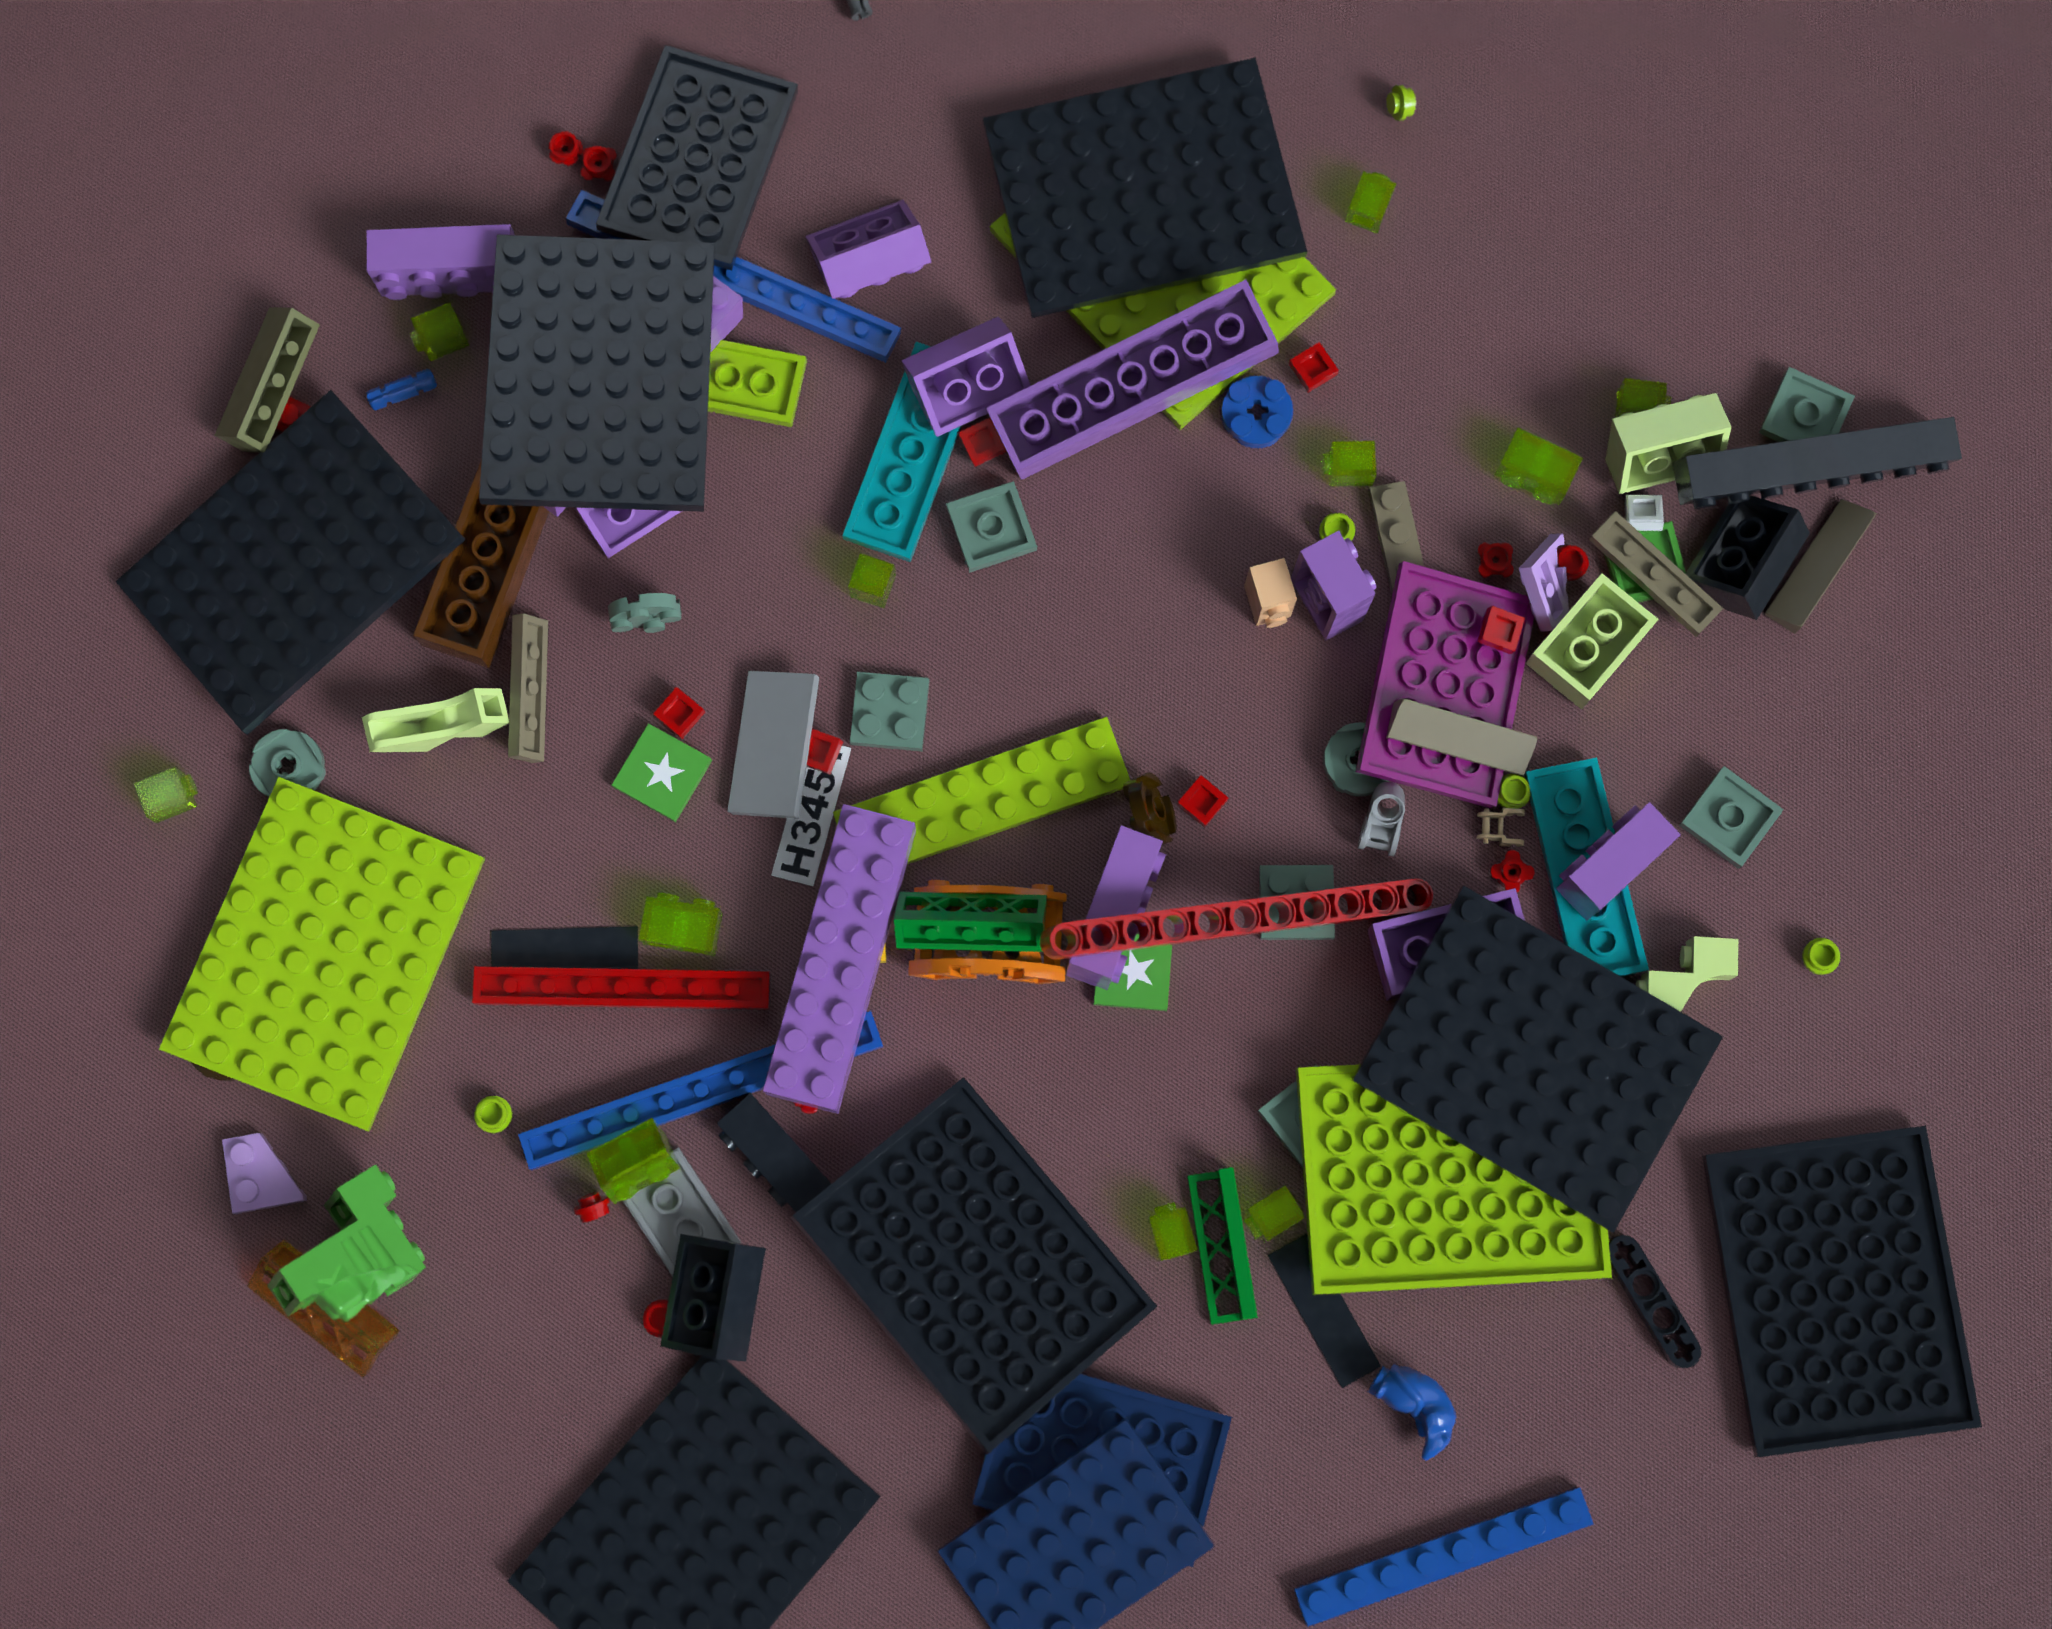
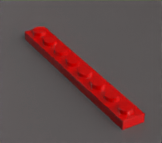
M474 966L472 1003L474 1005L770 1010L771 973L770 971Z

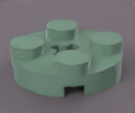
M668 593L639 594L638 601L628 604L627 597L615 600L608 605L609 621L613 632H626L633 628L643 627L644 632L655 633L665 630V623L676 622L682 619L680 599L676 600L675 595Z
M1363 722L1351 723L1340 728L1330 738L1323 755L1324 770L1328 779L1333 783L1334 788L1341 793H1347L1352 796L1372 795L1375 787L1380 783L1389 782L1388 780L1356 772L1357 765L1352 764L1350 758L1355 756V751L1361 748L1365 723Z
M288 729L275 730L262 737L253 749L254 755L251 759V765H249V773L254 785L267 797H270L278 777L315 791L326 775L324 755L318 744L307 734L289 731ZM285 757L290 761L296 760L294 771L291 774L286 772L280 774L278 771L282 767L281 760Z

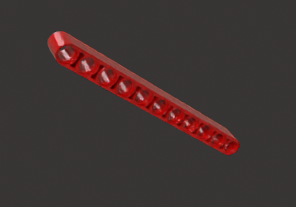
M1415 878L1064 922L1048 927L1042 933L1040 947L1042 952L1051 959H1066L1407 915L1426 910L1433 901V890L1427 881ZM1408 888L1415 894L1414 905L1410 904L1407 899ZM1374 892L1381 897L1382 906L1380 910L1373 904ZM1340 896L1347 901L1348 910L1346 914L1342 913L1339 909L1338 900ZM1305 901L1310 902L1313 906L1314 914L1312 918L1307 917L1304 912ZM1271 905L1278 909L1279 920L1277 923L1270 919L1269 908ZM1236 909L1240 910L1245 918L1242 928L1234 921ZM1201 913L1206 915L1210 922V928L1207 932L1203 931L1198 923ZM1165 918L1170 919L1174 924L1175 932L1172 937L1168 936L1163 930ZM1130 922L1134 923L1139 929V938L1136 942L1131 940L1127 934V927ZM1094 927L1099 928L1103 933L1104 941L1101 946L1096 945L1092 941L1091 931ZM1058 931L1064 933L1068 940V946L1064 951L1060 950L1055 944V935Z

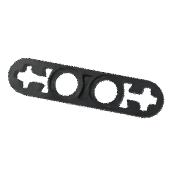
M1620 1235L1609 1240L1611 1269L1662 1354L1676 1368H1690L1694 1366L1701 1357V1346L1643 1249L1630 1236ZM1619 1242L1621 1246L1629 1245L1632 1250L1627 1254L1632 1265H1635L1640 1261L1643 1267L1632 1270L1625 1276L1623 1270L1630 1267L1624 1259L1617 1260L1614 1254L1618 1251L1616 1244ZM1644 1274L1652 1281V1290L1646 1296L1638 1295L1633 1289V1280L1637 1275ZM1659 1307L1667 1308L1672 1314V1323L1666 1329L1658 1328L1653 1322V1313ZM1679 1327L1682 1330V1334L1675 1336L1682 1345L1689 1344L1691 1350L1687 1352L1689 1357L1687 1361L1684 1358L1675 1357L1674 1353L1678 1350V1347L1673 1339H1668L1666 1342L1663 1339L1664 1335L1674 1333Z

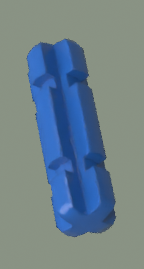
M424 369L416 372L417 376L413 378L411 375L384 384L385 388L383 389L376 387L368 390L366 395L371 408L379 410L387 407V403L390 401L392 404L419 395L418 391L420 390L427 392L435 389L437 383L432 371Z

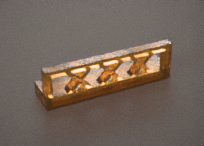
M283 1239L260 1259L247 1287L364 1378L371 1371L379 1354L396 1339L400 1330L368 1305H365L348 1322H343L341 1319H331L315 1302L305 1308L306 1313L298 1310L292 1315L287 1316L267 1284L262 1281L264 1275L272 1279L281 1268L303 1255ZM322 1322H326L333 1327L336 1336H332L325 1331ZM351 1345L357 1346L367 1354L365 1360H362L354 1353Z

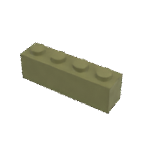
M269 307L214 436L243 452L260 453L266 451L320 324L293 308Z

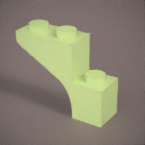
M473 688L459 696L439 702L373 712L362 717L370 752H427L454 737H484L509 724V717L502 689Z
M1694 936L1686 941V946H1682L1680 951V966L1685 968V973L1647 971L1641 975V980L1636 981V986L1681 1012L1692 992L1700 983L1711 980H1731L1738 976V939Z

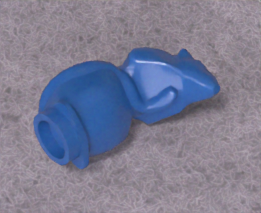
M1395 1364L1390 1369L1382 1366L1368 1392L1377 1399H1381L1391 1409L1408 1413L1415 1419L1419 1436L1425 1438L1422 1459L1427 1461L1446 1448L1452 1438L1456 1412L1450 1398L1437 1381L1415 1369Z

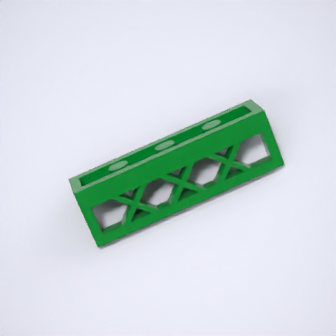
M899 892L894 915L896 948L1042 952L1040 937L1045 931L1047 895ZM907 905L924 906L920 910H906ZM949 906L961 907V909L957 911L944 910ZM986 907L998 908V910L994 912L982 911V909ZM1022 908H1037V913H1020L1019 910Z
M1234 1167L1218 1169L1214 1172L1187 1175L1210 1324L1258 1318ZM1217 1179L1220 1195L1214 1204L1209 1206L1198 1197L1196 1182ZM1220 1201L1222 1204L1223 1215L1215 1210ZM1200 1205L1208 1210L1203 1219L1201 1216ZM1211 1214L1225 1223L1226 1232L1218 1244L1204 1235L1203 1225ZM1226 1238L1228 1242L1229 1252H1227L1225 1249L1221 1247ZM1206 1242L1210 1244L1212 1247H1214L1209 1256L1207 1253ZM1217 1251L1231 1260L1232 1270L1224 1281L1210 1272L1209 1262ZM1232 1276L1234 1279L1235 1290L1231 1288L1229 1285H1227L1228 1281L1231 1279ZM1212 1279L1220 1285L1215 1293L1213 1291ZM1223 1288L1236 1296L1239 1313L1217 1316L1215 1300Z

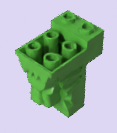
M376 1164L338 1187L324 1204L340 1232L281 1268L267 1284L287 1316L292 1315L299 1309L303 1310L315 1302L331 1319H341L343 1322H348L365 1305L372 1304L383 1292L387 1296L393 1294L411 1283L426 1268L423 1264L425 1258L421 1249L415 1242L409 1243L401 1231L404 1229L401 1219L393 1210L388 1211L386 1208L396 1197L394 1193L395 1185L388 1173L385 1171L380 1172Z

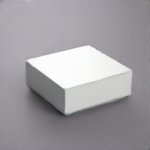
M1626 495V521L1637 531H1663L1662 495Z

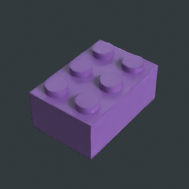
M1340 531L1301 550L1291 576L1295 589L1325 641L1364 620L1375 596L1374 590L1376 589L1375 581L1369 571L1366 569L1362 571L1356 561L1358 553L1354 544L1349 538L1344 540Z
M1650 802L1641 810L1636 805L1632 807L1612 826L1616 831L1615 834L1608 830L1586 850L1590 856L1588 859L1581 855L1559 875L1563 882L1556 890L1586 921L1609 903L1681 835Z

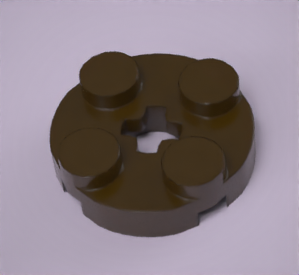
M1147 772L1123 784V792L1130 803L1133 814L1130 817V826L1132 830L1163 841L1162 845L1173 841V838L1169 836L1176 833V816L1169 795L1162 797L1157 789L1158 786L1163 784L1157 776Z

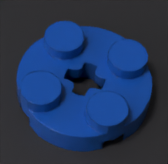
M1250 376L1234 382L1224 397L1221 410V418L1225 430L1228 434L1231 433L1238 440V443L1249 448H1265L1276 443L1289 429L1293 417L1292 400L1284 384L1264 376ZM1254 404H1259L1261 408L1266 409L1267 413L1262 414L1261 420H1255L1254 414H1248L1247 409L1253 408Z

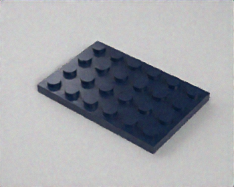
M1080 1374L992 1452L985 1455L972 1504L990 1510L996 1509L1126 1417L1204 1528L1232 1417ZM1192 1562L1188 1566L1193 1567L1194 1562Z
M1125 1417L939 1548L938 1552L991 1629H1098L1214 1548L1215 1544Z

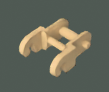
M1502 808L1500 813L1489 812V809H1484V812L1477 813V816L1482 818V834L1477 835V839L1483 840L1484 844H1488L1489 840L1499 841V846H1524V840L1507 839L1503 835V823L1505 816H1513L1514 814L1524 816L1525 810ZM1490 819H1498V834H1490Z

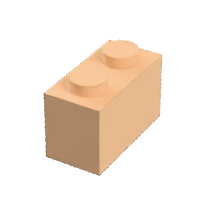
M1285 558L1249 567L1244 587L1256 626L1266 624L1267 628H1273L1285 624L1287 618L1291 617L1297 601Z

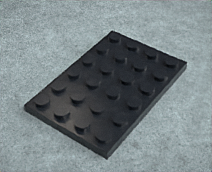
M665 45L597 219V231L627 240L714 243V266L732 271L798 94V84Z

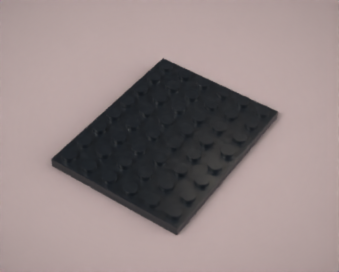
M1256 57L983 118V126L1031 318L1307 256L1306 243Z
M497 234L479 493L480 504L704 512L715 258L714 243Z
M329 390L267 446L265 452H260L115 582L240 730L248 735L466 539L332 390Z
M1461 886L1351 1080L1610 1232H1615L1723 1036L1466 886Z
M964 1077L802 1207L791 1218L986 1455L992 1452L1158 1307Z
M1926 1126L1702 1156L1754 1457L1759 1458L1982 1427Z
M701 1356L507 1582L558 1629H769L881 1496L730 1361Z

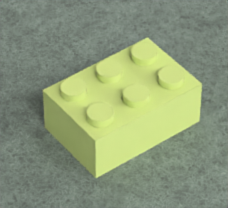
M1717 393L1705 396L1696 395L1685 401L1669 405L1660 404L1653 409L1637 413L1629 412L1613 418L1605 461L1619 494L1674 481L1675 475L1672 463L1685 456L1726 450L1731 425Z
M1601 573L1535 650L1526 664L1580 709H1583L1659 619Z

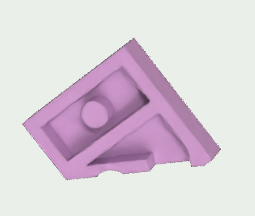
M1562 533L1550 534L1519 567L1520 579L1526 588L1531 603V611L1537 620L1540 631H1553L1569 612L1568 595L1566 592V567H1558L1557 547L1564 545Z
M255 1133L222 1139L233 1214L307 1201L306 1194L297 1186L288 1173L289 1170L282 1160L278 1159L272 1146L263 1134Z

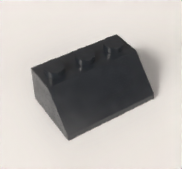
M1749 495L1750 500L1728 504L1685 574L1725 610L1757 620L1810 532L1799 509Z
M680 1234L660 1347L714 1359L746 1362L766 1248Z

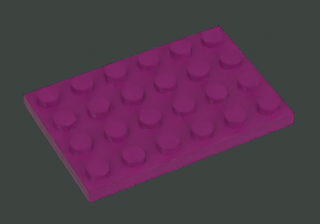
M1406 561L1399 563L1356 772L1488 808L1497 806L1503 776L1502 770L1386 738L1393 704L1403 698L1512 729L1534 621L1528 596ZM1490 606H1495L1525 618L1516 651L1512 654L1477 642L1486 610Z

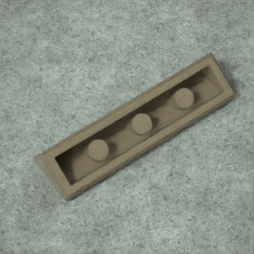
M1841 499L1765 612V615L1792 633L1798 632L1861 539L1876 513Z
M1404 698L1393 704L1386 738L1523 776L1538 738L1530 734Z

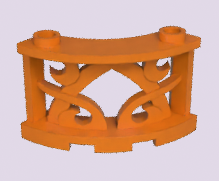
M929 880L928 886L914 888V892L1047 895L1045 930L1048 927L1062 923L1063 902H1067V894L1054 892V886L1049 884H1034L1032 888L994 885H950V882L946 880ZM917 905V910L924 908L922 905ZM952 906L950 911H957L961 907ZM990 907L995 911L998 910V908L996 907ZM1022 908L1019 912L1028 913V908ZM1058 931L1055 935V944L1061 950L1062 932ZM915 949V958L909 961L908 975L931 980L977 979V974L984 976L997 975V980L1047 984L1065 982L1066 967L1060 966L1061 959H1051L1045 954L1044 963H1042L1040 952L1018 951L1019 957L1010 959L1005 955V951H993L992 959H983L981 950H970L967 956L959 957L956 954V950L936 949L932 959V949Z

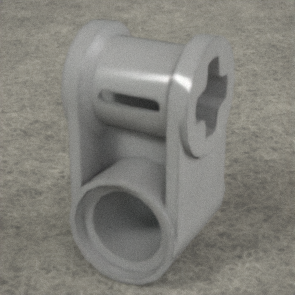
M1383 782L1375 787L1367 816H1365L1358 842L1359 849H1364L1365 847L1387 851L1389 856L1394 857L1405 812V794L1398 784ZM1385 798H1392L1398 804L1392 808H1384L1379 802Z

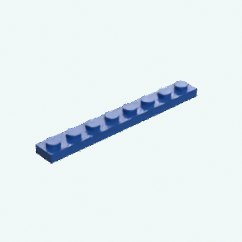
M1576 1487L1293 1589L1305 1624L1309 1627L1591 1526L1594 1523L1581 1488Z

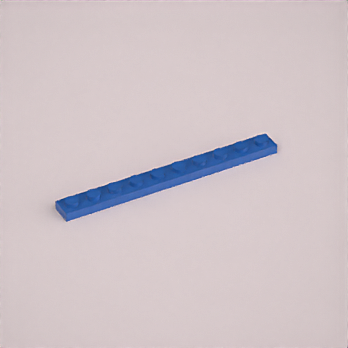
M581 190L566 217L567 225L600 239H624L597 231L596 222L605 200ZM739 257L736 258L732 271L714 266V277L740 295L744 302L885 363L901 335V327L841 301L832 299L827 295Z
M871 1011L866 1012L854 1057L884 1047ZM776 1044L518 1134L529 1170L541 1168L763 1090Z

